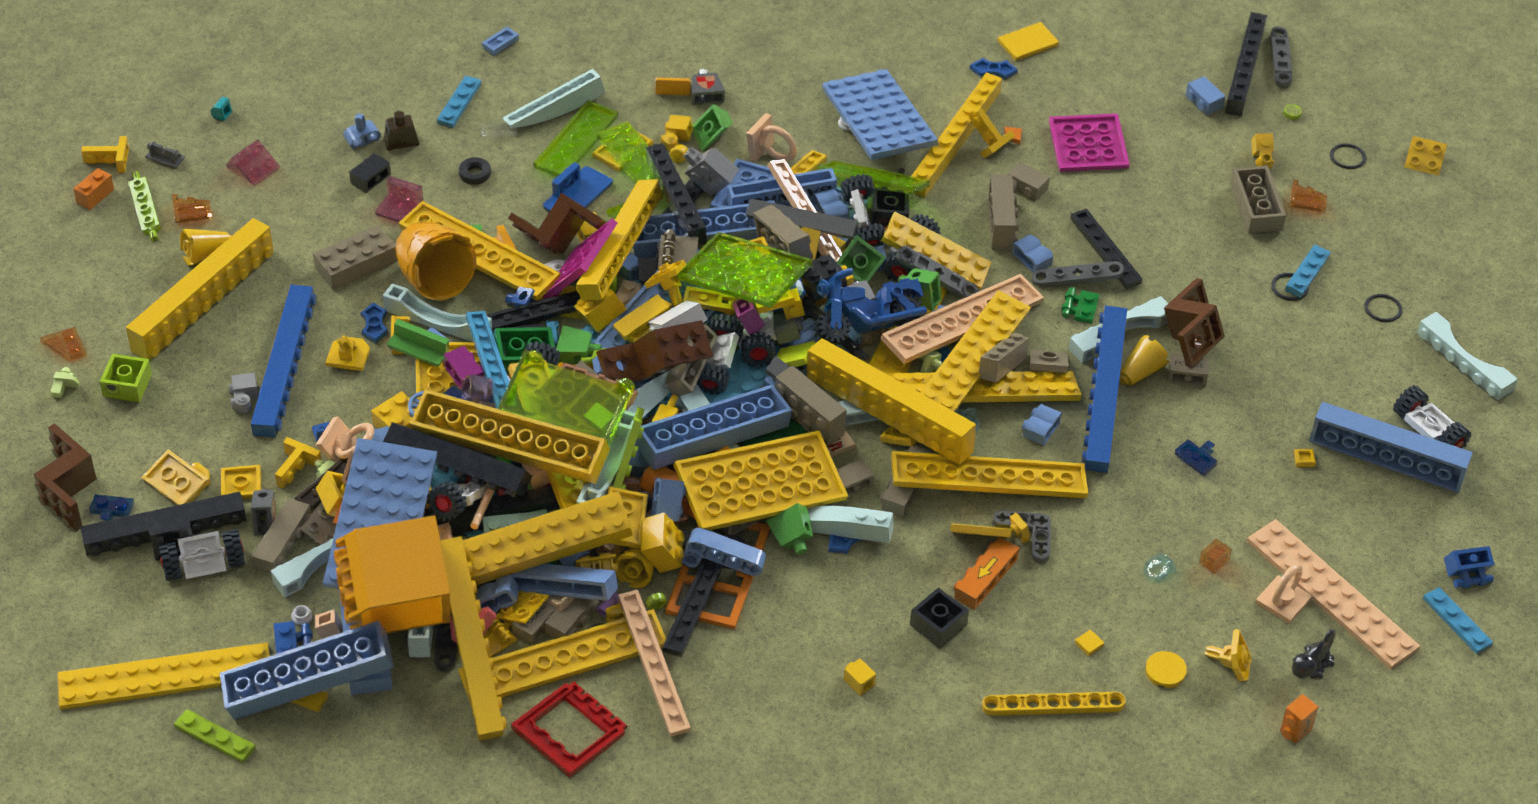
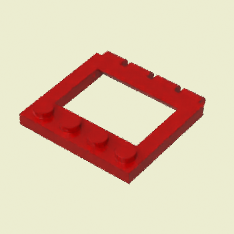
M572 682L570 685L568 683L562 685L511 723V729L571 778L622 738L628 725L617 716L614 717L615 715L604 705H600V702L589 693H585V690L577 683ZM564 700L605 733L577 756L574 753L570 754L562 743L552 739L550 733L536 725V721Z

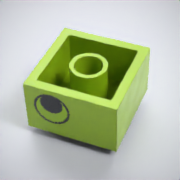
M112 354L99 381L103 397L140 403L152 376L149 359Z

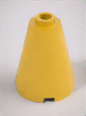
M182 229L183 232H180L181 251L184 250L187 256L182 257L188 266L199 263L227 241L231 235L228 232Z
M1147 335L1142 336L1138 340L1120 369L1119 381L1123 385L1132 386L1165 367L1170 362L1166 359L1168 353L1155 339L1153 341L1149 340L1150 336Z
M630 547L617 557L615 563L618 565V571H615L622 583L625 581L632 583L629 585L630 587L642 588L651 581L654 565L641 552V548Z

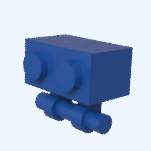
M1490 546L1455 550L1444 557L1448 577L1460 575V579L1453 581L1455 588H1470L1471 585L1477 584L1484 586L1494 581L1493 575H1486L1485 571L1495 565ZM1476 573L1477 576L1469 577V574Z
M295 621L274 623L276 654L297 648V642H303V645L312 643L313 631L310 629V624H302V630L296 632Z

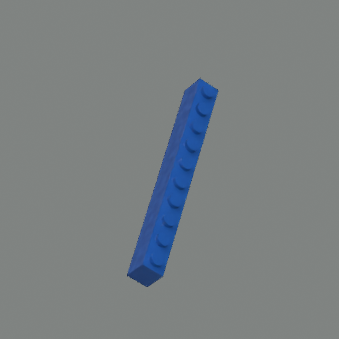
M290 285L251 421L253 436L276 438L277 431H281V417H285L286 414L285 402H289L290 399L289 388H293V374H297V360H300L302 355L300 348L305 345L304 334L309 331L308 319H312V305H316L317 296L313 292V286Z
M1105 305L1104 313L1100 312L1099 324H1102V328L1098 327L1097 339H1100V343L1096 342L1095 354L1099 355L1098 358H1094L1093 369H1097V371L1092 374L1091 384H1094L1095 387L1094 389L1091 388L1089 400H1093V403L1089 404L1087 415L1091 416V420L1087 419L1085 431H1089V436L1085 435L1083 446L1087 447V452L1083 451L1081 462L1085 463V470L1108 473L1128 308Z

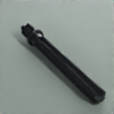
M807 296L801 298L803 308L815 320L824 313ZM835 325L834 334L837 335L838 330ZM849 336L840 343L849 354L866 363L869 362L870 356L862 349L860 344H856Z

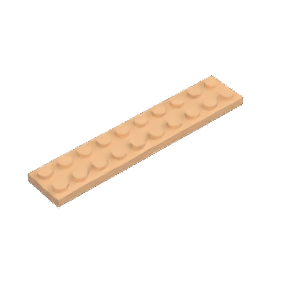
M1019 274L882 334L881 340L905 364L961 339L998 290L1030 307L1042 303L1044 297Z
M1277 519L1247 538V542L1283 574L1293 564H1301L1303 573L1297 587L1311 594L1312 600L1390 670L1420 649V645Z

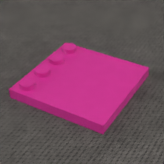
M1118 113L1049 117L1048 122L1059 172L1129 168L1130 164Z
M613 218L574 247L558 271L561 277L543 295L545 299L559 296L565 287L587 271L618 224Z

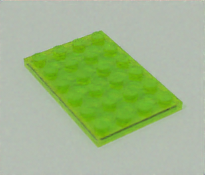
M718 232L677 274V278L687 283L771 308L812 266V260Z

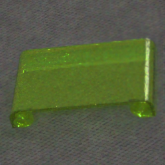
M524 350L498 409L603 438L610 447L635 390V385L627 378L618 379L616 384L555 366L546 363L540 352Z

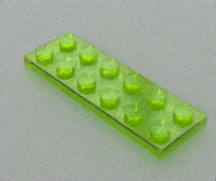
M587 100L533 162V167L558 177L574 162L578 164L618 118V111Z
M628 121L597 133L599 141L635 184L638 180L655 179L647 164L646 147L649 145Z
M837 160L818 165V170L832 168L835 176L840 177V180L845 181L846 178L850 179V176L856 177L857 174L859 176L865 174V176L869 175L872 177L874 187L884 186L888 187L887 189L891 191H898L899 189L903 190L905 194H914V192L922 191V189L929 187L930 183L928 179Z

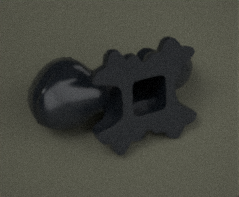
M1330 629L1322 641L1305 645L1306 651L1297 654L1293 658L1292 673L1295 676L1306 678L1310 675L1312 679H1323L1322 673L1325 671L1324 668L1335 665L1334 656L1330 655V649L1334 642L1336 631Z

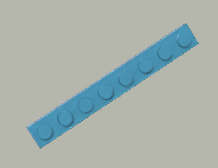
M485 311L466 312V320L495 408L510 413L517 412V404Z

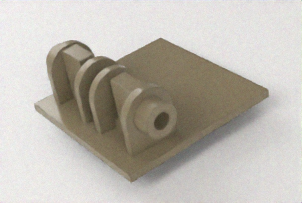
M668 229L664 235H661L658 267L665 263L670 265L684 260L687 264L684 268L695 269L698 237L676 236L672 229Z
M322 502L300 528L303 532L302 539L304 541L314 540L319 545L334 538L337 526L333 523L335 517L327 515Z

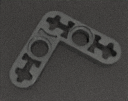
M997 511L994 514L993 525L995 527L1010 528V516L1017 513L1022 520L1027 522L1029 532H1032L1031 557L1033 561L1041 564L1049 560L1051 520L1049 516L1040 513ZM1042 536L1046 538V541L1040 542L1036 537ZM1039 548H1043V556H1039Z

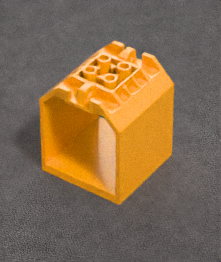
M435 516L359 528L335 540L336 548L345 547L334 551V560L337 566V583L341 605L344 607L345 622L358 623L349 625L350 630L376 621H380L387 633L451 622L450 591Z

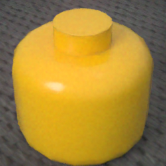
M682 144L672 148L670 151L671 160L679 164L685 162L684 155L688 148Z

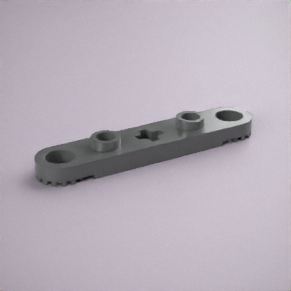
M1276 26L1270 32L1274 81L1277 86L1286 88L1292 84L1293 79L1289 38L1286 28Z
M902 246L896 253L897 260L911 270L917 268L933 272L938 271L940 286L961 298L970 296L969 293L967 294L966 288L972 291V295L979 292L974 283L972 284V282L965 280L964 277L924 254L912 250L909 246ZM904 252L908 254L909 259H906V257L904 258V256H902V253Z
M1113 261L1038 269L1032 274V282L1039 287H1054L1102 282L1110 279L1117 280L1124 275V267L1120 262ZM1112 268H1117V270L1119 269V271L1115 273L1111 272L1110 270H1112ZM1041 275L1045 277L1044 280L1036 279L1039 276L1041 277Z

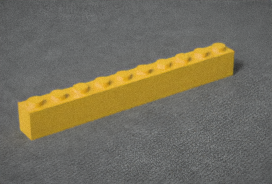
M989 73L983 76L938 138V145L930 149L911 175L909 192L922 197L927 196L975 129L969 117L981 108L985 113L988 111L1001 92L1002 78Z
M658 179L638 180L615 218L618 224L587 271L582 274L576 284L581 300H602L663 195Z
M462 537L441 540L440 543L450 591V611L478 740L504 736V729H507L505 716L501 717L500 709H503L501 697L496 696L495 690L498 689L497 678L492 677L491 670H494L492 657L488 658L487 651L490 650L488 638L484 639L483 631H486L484 619H480L478 612H481L480 601L475 600L474 593H477L475 581H471L470 574H473L472 564L467 562L466 555H469L467 543H463Z

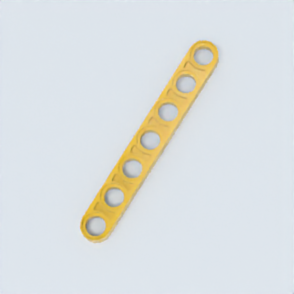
M1119 692L989 695L982 701V711L990 716L1120 712L1124 709L1126 699ZM1113 699H1117L1121 702V704L1115 706L1112 705L1110 701ZM1074 700L1079 702L1080 705L1073 707L1069 702ZM1097 700L1100 702V705L1093 706L1090 704V701ZM1055 701L1059 706L1051 707L1048 705V702ZM1014 702L1017 704V707L1012 709L1006 704ZM1036 702L1038 707L1031 708L1027 703ZM994 703L997 707L989 709L986 707V704Z

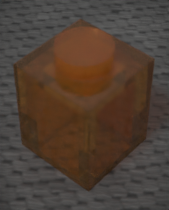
M1216 538L1201 551L1199 563L1215 574L1229 562L1232 549Z

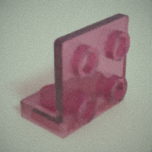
M258 139L231 157L226 164L229 170L235 167L239 169L252 185H256L280 168V165Z
M389 176L387 179L388 194L376 209L375 215L400 222L420 202L424 201L422 186Z

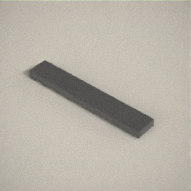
M750 198L746 212L747 218L754 219L753 212L773 205L778 210H781L786 217H789L800 229L806 227L821 231L823 234L853 240L857 227L856 220Z

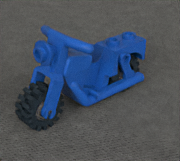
M852 268L837 272L828 281L820 280L817 285V291L823 298H827L824 313L815 321L814 325L816 326L813 328V331H817L814 335L815 337H820L818 341L824 339L837 346L849 336L848 333L851 330L848 328L849 326H852L857 333L863 334L894 326L899 327L924 316L927 313V309L925 306H920L921 300L918 302L924 296L918 278L912 280L905 278L900 280L899 283L888 282L883 284V288L877 292L875 300H870L865 296V289L863 287H843L841 289L840 279L852 275Z

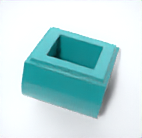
M221 97L210 110L213 118L225 121L232 113L229 98Z

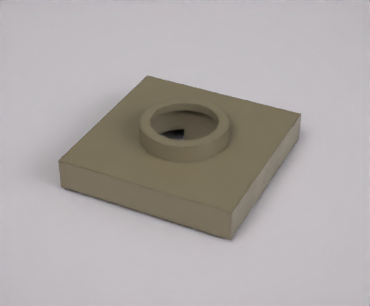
M1030 350V370L1068 373V354L1066 352Z

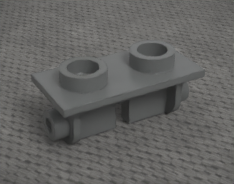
M149 142L147 145L149 152L145 158L175 169L185 158L178 150L167 147L163 149V146L156 144V142Z

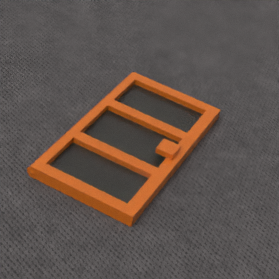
M757 522L734 534V536L744 539L749 546L763 551L771 528L768 524ZM720 528L710 530L711 532L725 536V534ZM703 557L697 567L691 568L682 564L665 609L666 614L678 615L703 561ZM723 568L699 621L735 630L754 576L735 569Z

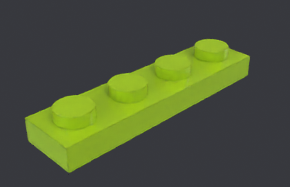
M188 709L174 723L176 729L241 763H244L256 749L255 744Z

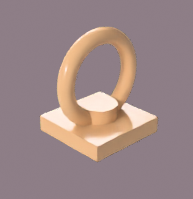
M765 113L746 133L749 158L754 162H757L765 152L776 160L785 159L786 162L793 160L797 154L796 143L792 136L784 129L773 126L772 115ZM774 133L786 140L790 148L789 154H779L771 147L775 143Z
M339 416L333 417L317 441L316 446L328 460L331 459L334 462H338L340 459L349 457L350 451L356 446V434L367 431L363 439L372 440L375 429L370 423H362L349 429Z
M1299 563L1293 564L1282 577L1278 575L1256 599L1255 603L1290 624L1312 599L1311 594L1297 587L1303 573L1302 565Z

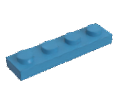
M464 77L437 118V124L451 128L455 126L481 86L480 79Z
M1314 244L1287 283L1285 291L1302 298L1329 258L1331 252Z
M1440 587L1423 596V600L1475 654L1492 646L1493 641Z

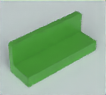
M397 319L394 323V334L388 341L387 347L439 367L444 360V353L449 352V339Z

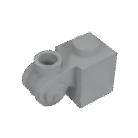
M255 372L231 376L232 384H229L230 395H234V398H230L232 410L237 409L242 414L248 413L252 409L250 399L258 398Z

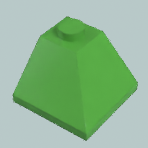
M714 104L693 124L692 133L701 151H705L733 124L728 112Z
M856 235L837 263L840 266L846 265L847 268H852V275L855 281L861 282L866 280L868 282L886 257Z

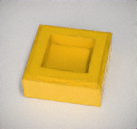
M1294 449L1296 467L1316 466L1314 449Z
M1091 630L1075 639V644L1088 656L1104 646V642Z

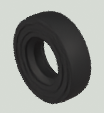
M471 157L465 159L459 165V177L467 184H481L490 178V164L483 158ZM471 168H479L482 170L478 174L468 173V170Z

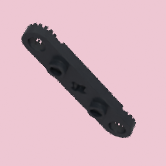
M450 622L436 625L435 666L442 672L451 671L456 665L457 643L452 640ZM446 625L449 626L448 630H444ZM445 658L450 659V662L446 663V665L440 663V661Z

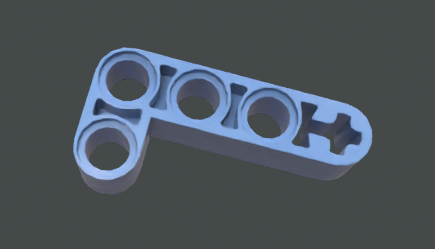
M695 528L692 530L686 543L682 563L687 567L694 568L699 565L703 557L740 572L758 576L762 573L766 555L760 549L702 528Z

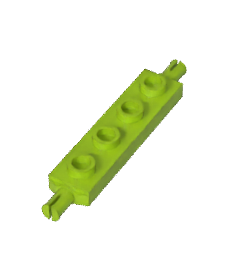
M135 171L136 175L134 172L132 173L134 180L128 183L140 226L144 235H150L152 242L158 241L157 232L161 230V225L146 177H140V173Z
M637 407L636 414L632 419L634 422L613 485L614 488L624 490L626 488L623 481L625 476L629 477L632 466L629 465L631 457L635 458L638 450V446H635L637 438H642L644 427H641L644 408Z

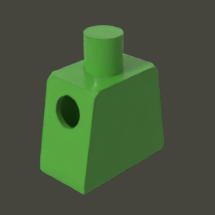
M915 268L907 276L901 275L899 277L898 283L905 278H910V280L918 278L924 295L918 300V302L922 301L921 306H925L932 311L942 300L938 272Z
M563 326L556 348L560 353L558 363L578 364L581 358L593 355L594 351L602 349V345L592 344V334L590 332Z
M796 503L767 520V524L782 547L794 548L796 555H801L807 551L804 542L813 537V532L806 506Z

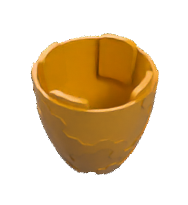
M429 222L415 223L403 230L396 240V257L402 274L409 284L427 299L444 301L457 296L473 277L476 268V252L467 238L450 227Z

